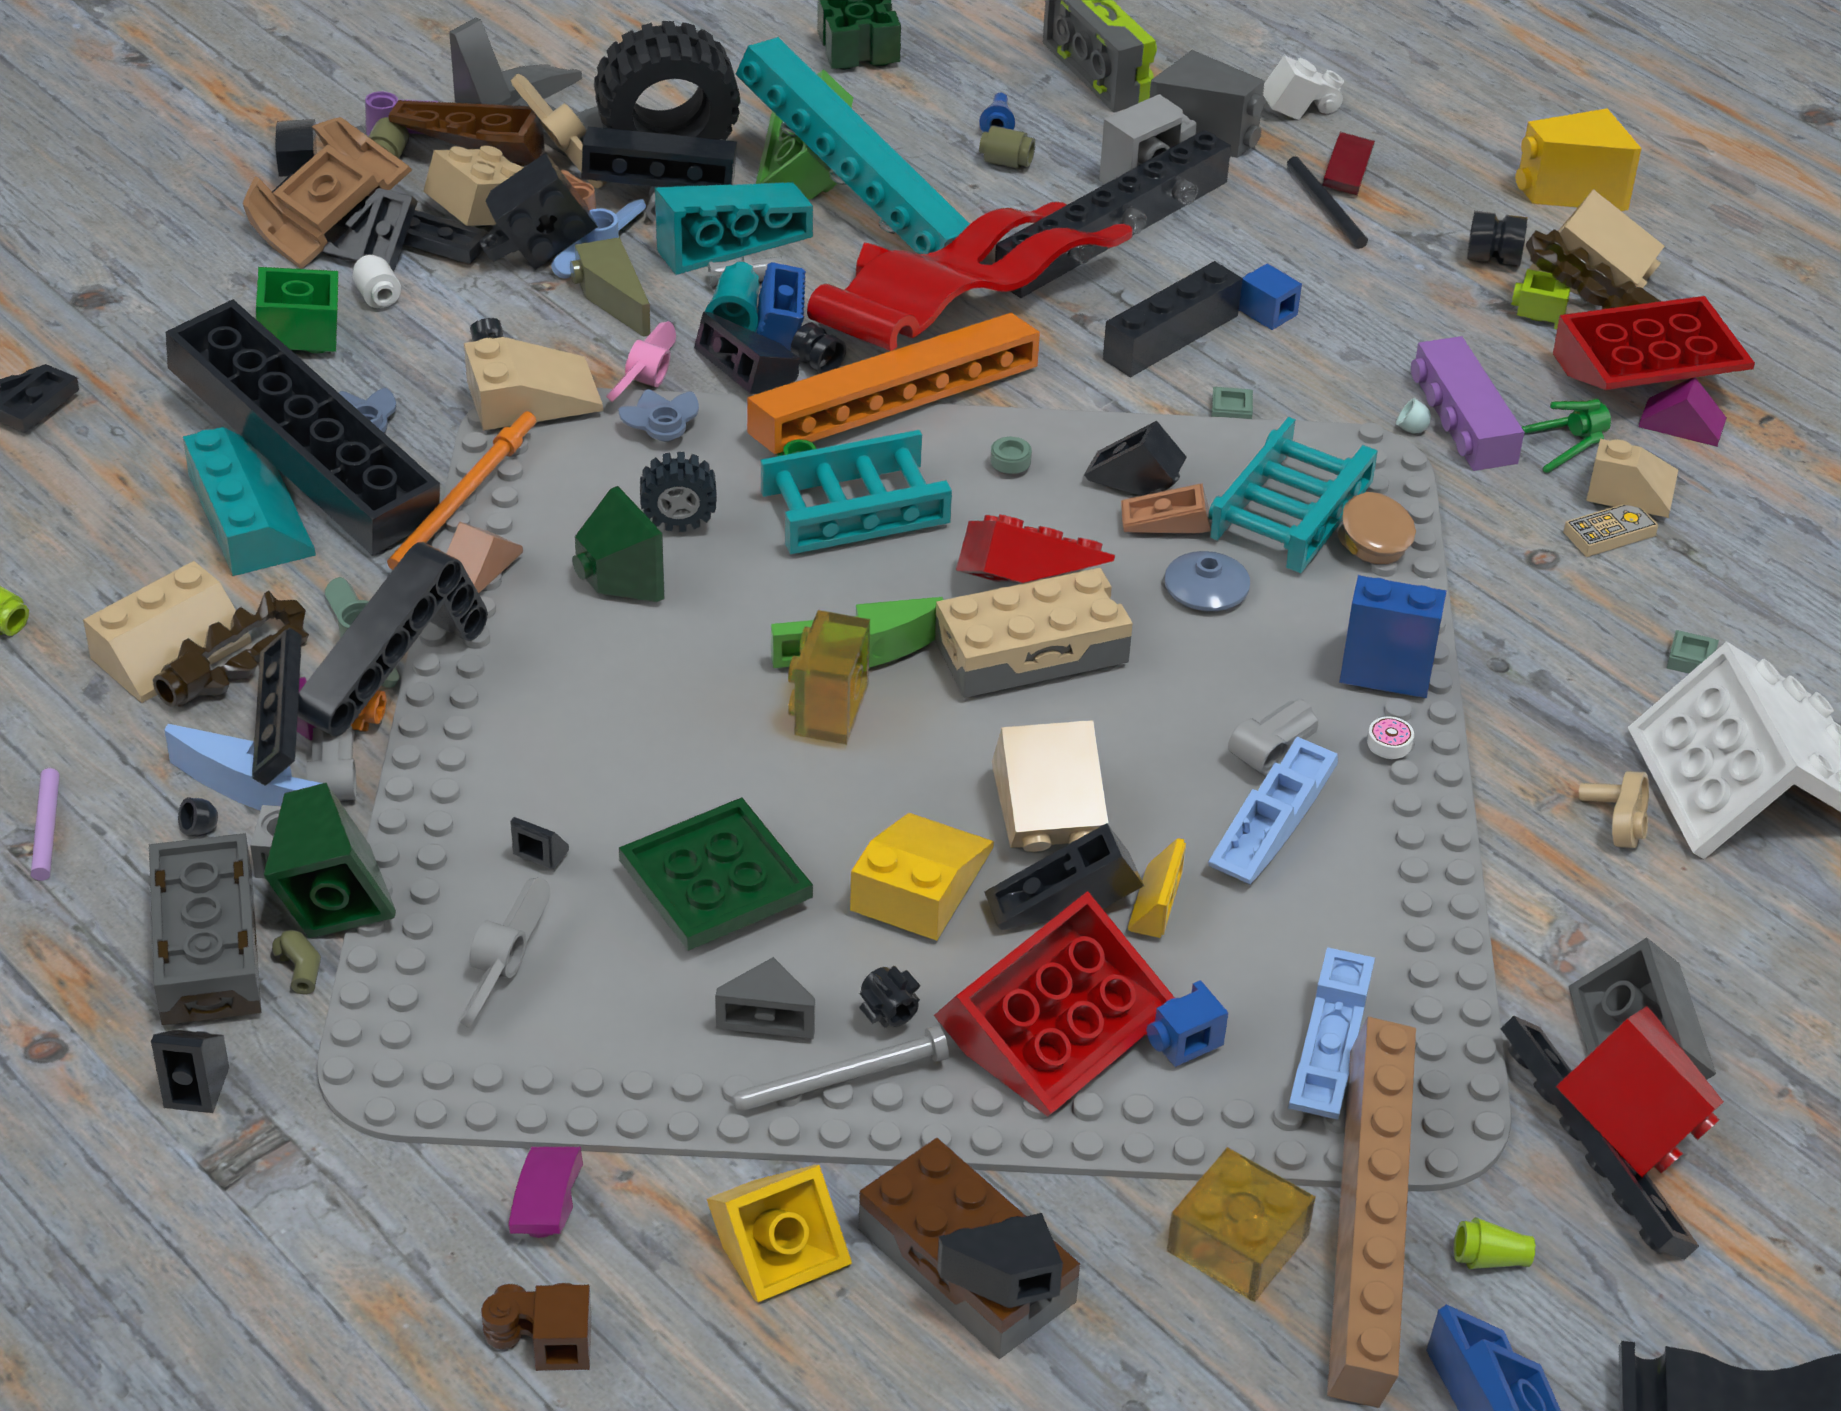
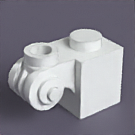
M1284 55L1264 83L1263 95L1271 109L1300 120L1312 101L1315 102L1319 111L1323 114L1337 111L1343 102L1340 89L1344 80L1331 70H1326L1324 74L1317 72L1316 68L1305 59L1299 58L1296 61Z

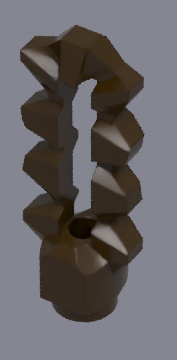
M1553 229L1547 235L1535 230L1526 243V248L1531 256L1530 261L1539 270L1552 273L1555 280L1577 290L1578 294L1587 302L1602 306V309L1661 302L1643 288L1636 287L1632 281L1616 286L1610 266L1600 263L1591 267L1588 264L1587 251L1582 247L1568 251L1559 231Z
M270 591L264 593L256 615L239 607L231 620V630L220 622L209 626L204 647L189 638L182 641L178 657L166 664L161 673L153 678V686L158 697L170 707H175L176 705L181 707L200 695H222L227 692L230 685L228 678L244 679L251 676L257 668V662H260V652L289 627L302 635V644L307 641L309 634L303 628L306 610L297 600H277ZM270 618L280 619L285 625L276 634H270L257 642L251 649L242 651L229 659L223 666H217L211 670V663L207 658L215 651L230 642H236L245 633L255 627H261Z

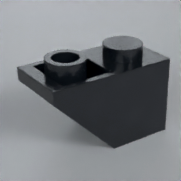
M1042 1213L1025 1217L1014 1216L999 1223L973 1229L962 1228L951 1234L939 1236L937 1270L942 1279L1007 1308L1060 1296L1063 1262Z

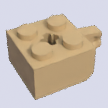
M453 146L450 150H434L423 192L466 226L495 225L496 222L485 201L493 188L524 167L511 163L502 156V152L499 149L491 146H481L480 149H466Z

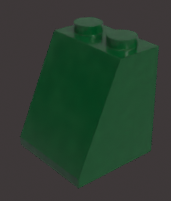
M327 782L284 793L263 876L308 938L395 918L396 909L371 846Z

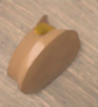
M1365 492L1354 496L1343 508V524L1338 530V538L1344 547L1363 561L1373 564H1389L1398 561L1404 555L1406 549L1414 542L1416 529L1413 519L1401 504L1388 496Z

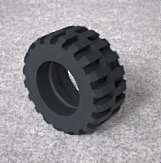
M662 21V25L653 26L652 23L641 25L642 30L635 33L633 30H630L622 35V42L617 43L615 41L606 50L608 58L603 57L600 59L597 66L598 74L594 77L595 98L603 128L726 140L733 131L731 124L734 125L739 117L740 93L730 58L727 57L726 50L722 44L714 41L713 35L703 29L697 32L695 25L682 22L681 26H675L674 21ZM681 79L698 86L696 92L689 100L672 109L652 110L636 103L639 96L648 87L660 81Z

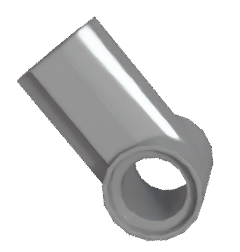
M1299 698L1295 702L1289 701L1260 722L1253 718H1248L1240 723L1229 739L1228 750L1256 771L1267 776L1275 762L1278 764L1282 762L1296 737L1305 740L1317 732L1319 720L1315 717L1311 705Z
M352 726L342 735L335 737L316 727L313 728L312 761H307L306 780L319 783L327 782L339 801L356 800L357 782L355 760L353 759L354 737Z

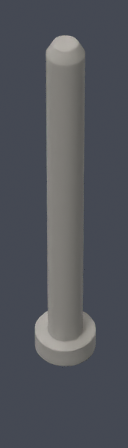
M939 1025L925 1029V1037L738 1091L733 1096V1103L737 1110L745 1111L931 1056L934 1062H939L949 1057L947 1041Z

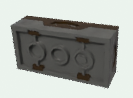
M246 833L149 844L153 975L161 1025L262 1013L253 877Z

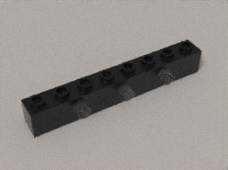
M1203 130L998 242L995 250V262L1001 260L1027 238L1054 228H1070L1093 233L1115 224H1126L1132 227L1133 235L1138 234L1145 228L1227 183L1231 145L1214 134ZM1085 244L1072 248L1055 259L1035 280L1009 292L1019 298H1023L1081 264L1087 263L1090 259L1110 248L1094 244Z

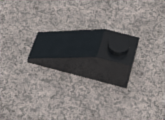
M703 312L694 349L747 392L759 394L797 380L801 359L785 346L711 312Z
M1106 823L984 891L997 926L1001 930L1052 920L1087 891L1104 909L1142 888L1144 884L1129 851L1109 824Z

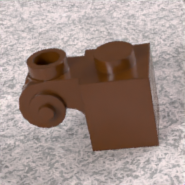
M558 1283L555 1285H538L535 1287V1291H526L523 1287L516 1284H504L499 1286L495 1293L483 1302L481 1308L484 1339L492 1347L498 1349L511 1348L520 1341L523 1334L533 1339L536 1371L590 1370L592 1320L590 1285Z

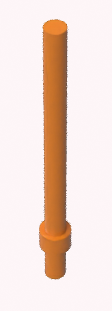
M523 412L510 427H504L493 439V446L387 560L391 570H394L414 544L418 542L427 543L506 456H512L523 443L522 438L536 424V417L531 412Z

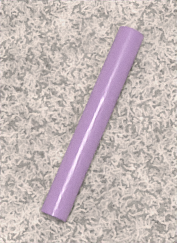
M52 768L44 769L40 776L31 865V877L38 881L47 880L50 877L60 776L59 772Z

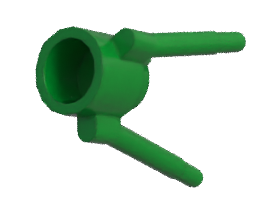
M1598 398L1588 401H1553L1550 403L1551 409L1574 411L1570 413L1569 417L1521 426L1524 434L1568 426L1573 435L1585 438L1543 467L1544 473L1551 472L1589 446L1599 443L1600 439H1604L1603 433L1608 432L1611 426V416L1606 405L1600 402Z

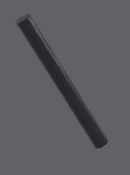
M1297 156L1291 157L1287 161V167L1351 243L1357 249L1365 247L1368 243L1366 235Z

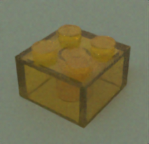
M818 610L812 626L804 627L800 641V657H792L788 673L789 683H795V689L792 690L788 706V715L795 716L794 735L847 745L869 686L870 619Z
M1227 1147L1172 1211L1167 1252L1255 1302L1309 1236L1316 1197Z

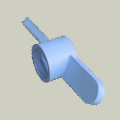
M635 200L627 204L616 214L607 209L590 210L598 227L561 252L552 262L553 272L560 278L571 277L570 261H575V245L618 238V231L646 208L644 200Z

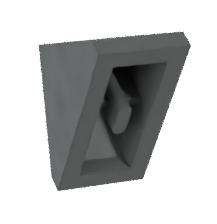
M774 957L717 988L715 994L717 1029L814 1039L815 998Z

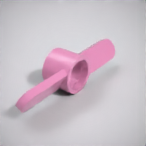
M671 322L659 323L644 341L637 340L634 343L627 358L625 375L606 396L611 402L624 391L632 380L656 388L660 386L670 363L669 349L676 341L675 328Z

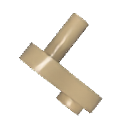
M1625 772L1622 785L1580 784V801L1616 803L1612 821L1613 842L1616 847L1635 848L1639 839L1646 838L1649 803V780L1646 772Z

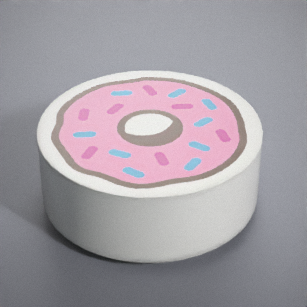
M1391 716L1381 717L1371 723L1367 744L1374 754L1382 758H1402L1412 749L1414 731L1409 723L1400 718Z

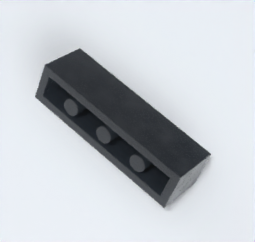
M588 126L582 145L581 179L652 187L733 185L737 142Z
M1213 261L1107 320L1105 324L1103 360L1131 378L1234 319L1239 314L1243 278L1225 266Z

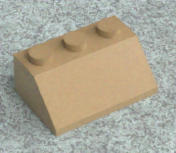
M192 561L83 619L90 658L139 702L143 703L157 695L153 686V678L161 673L166 664L178 657L182 641L189 638L204 647L209 626L220 622L231 630L230 623L236 609L221 583L198 563ZM249 632L245 633L236 642H230L215 651L207 658L211 665L252 643Z

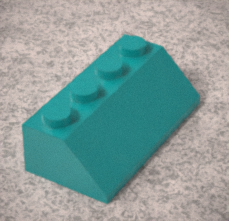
M225 427L202 430L195 434L182 436L190 480L232 576L316 556L313 543L278 469L246 439Z

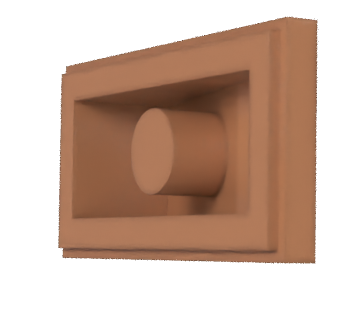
M1203 483L1121 500L1124 532L1204 533L1211 531V521L1208 518L1209 506Z

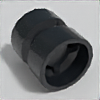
M1474 210L1467 260L1488 262L1492 257H1496L1499 264L1520 266L1525 243L1527 217L1506 215L1502 220H1498L1495 213Z

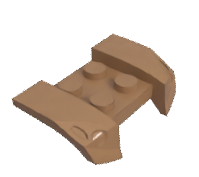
M341 117L311 126L325 147L279 188L272 192L260 178L255 176L243 201L244 210L254 229L274 250L300 269H303L323 251L324 246L328 243L324 234L375 188L390 191L412 171L407 164Z

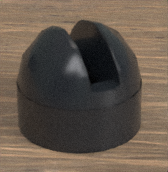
M497 318L481 319L470 325L473 342L484 338L494 339L503 337L501 321Z
M185 798L179 807L178 824L181 832L185 835L207 834L214 829L218 822L216 808L210 801L203 798Z

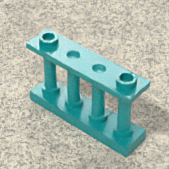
M1288 417L1278 430L1273 429L1269 433L1263 448L1222 497L1219 495L1215 497L1210 506L1208 518L1212 520L1210 538L1217 541L1231 524H1235L1284 543V548L1288 550L1286 568L1302 573L1343 521V508L1346 503L1354 496L1365 493L1373 483L1378 450L1362 445L1352 458L1340 459L1293 441L1296 419ZM1288 456L1338 476L1335 480L1330 479L1328 482H1324L1285 467L1281 463ZM1270 478L1317 496L1320 499L1316 503L1311 502L1307 505L1262 486ZM1250 501H1253L1302 521L1298 526L1293 525L1289 528L1243 509Z
M909 431L761 459L762 496L782 494L790 510L785 511V545L789 553H801L951 523L952 490L947 480L927 484L918 468L921 467V431ZM901 471L909 488L887 492L879 475ZM862 478L870 495L847 499L839 482ZM822 486L830 503L806 507L799 490Z

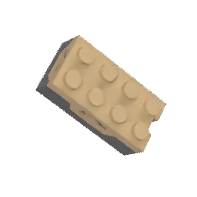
M1100 567L936 601L935 643L965 698L1127 663L1130 656L1133 623L1123 605L1111 600L1112 586Z

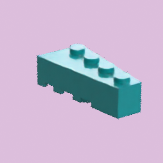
M794 182L655 187L657 252L675 275L707 267L708 262H725L813 237V205Z

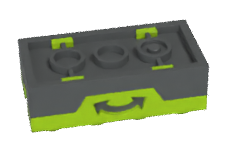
M1045 0L1043 44L1113 112H1118L1149 99L1151 80L1154 78L1153 72L1149 67L1150 63H1154V56L1157 53L1156 40L1113 0Z

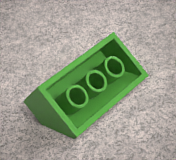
M824 69L820 71L817 75L852 108L853 97ZM772 111L756 184L794 182L807 199H813L822 191H830L838 183L840 177Z

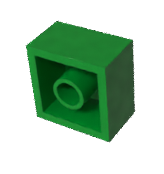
M258 267L256 320L290 350H306L315 354L326 351L336 352L338 271Z

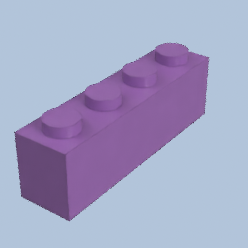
M1463 336L1419 342L1416 358L1411 362L1412 378L1416 383H1419L1426 394L1429 406L1434 407L1441 418L1444 430L1449 431L1454 439L1459 454L1465 457L1473 471L1518 464L1524 431Z

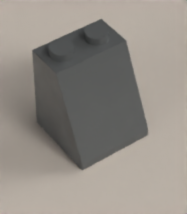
M1194 50L1188 52L1151 80L1149 98L1160 94L1181 108L1184 115L1197 123L1196 134L1205 130L1230 144V157L1238 158L1248 149L1253 148L1261 137V128L1259 126L1261 112L1265 105V97L1263 96L1265 80Z

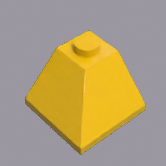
M815 1164L755 1179L707 1198L722 1247L755 1302H761L852 1264L820 1165Z

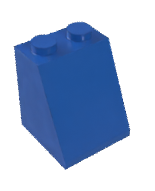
M1358 575L1351 605L1339 683L1427 698L1447 591L1423 585L1418 586L1389 581L1383 578Z

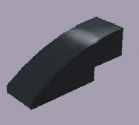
M315 119L277 121L275 153L278 177H287L291 173H296L317 154L316 132L311 127L316 125Z

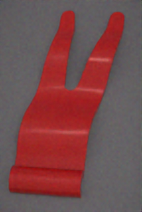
M1050 202L1033 211H1022L1014 208L996 209L974 220L953 242L936 252L928 254H917L904 250L885 252L869 261L846 289H841L831 284L818 286L809 298L807 316L808 319L892 351L897 348L898 333L913 339L926 330L945 307L963 292L975 288H986L998 292L1019 289L1035 280L1055 259L1066 251L1085 244L1109 248L1115 247L1133 237V229L1126 224H1115L1093 233L1070 228L1049 229L1027 238L1005 257L992 265L980 264L1000 239L1010 230L1025 223H1035L1067 204L1063 202Z

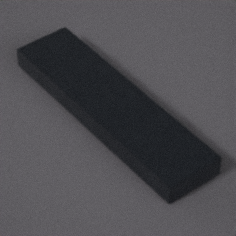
M290 627L260 652L252 779L264 786L289 767L296 757L302 635Z

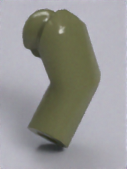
M294 930L284 931L272 943L274 956L281 954L280 961L288 962L291 960L295 964L291 980L293 991L299 994H310L316 986L321 956L301 932Z

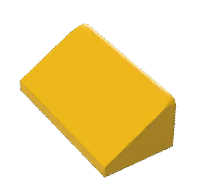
M1177 838L1147 865L1142 880L1144 886L1139 889L1128 924L1129 931L1161 938L1164 935L1183 873L1186 849L1185 839Z

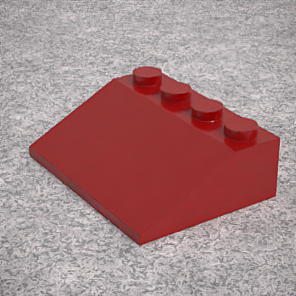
M1705 296L1560 315L1553 349L1554 357L1568 377L1604 390L1752 370L1755 365L1753 359Z
M1087 891L957 994L933 1016L965 1055L1048 1117L1146 1035L1147 1025L1155 1022L1157 1008L1175 997Z

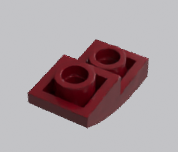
M1340 132L1322 185L1358 196L1375 141Z

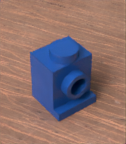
M1199 980L1192 983L1190 994L1181 998H1172L1157 1008L1155 1022L1147 1025V1036L1153 1048L1158 1052L1162 1051L1173 1066L1176 1067L1224 1045L1228 1011L1205 984Z

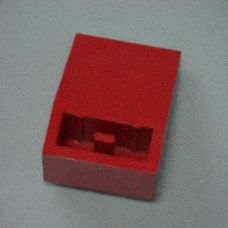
M1000 514L998 517L985 515L983 521H968L956 571L994 582L1025 583L1113 562L1115 555L1101 551L1103 544L1094 540L1080 537L1077 540L1063 537L1064 532L1043 526H1038V529L1028 526L1022 528L1024 521L1011 516Z

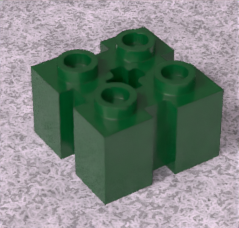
M817 0V32L822 46H826V56L831 69L847 70L859 66V61L867 60L875 66H885L888 63L900 62L901 23L896 11H892L891 0Z

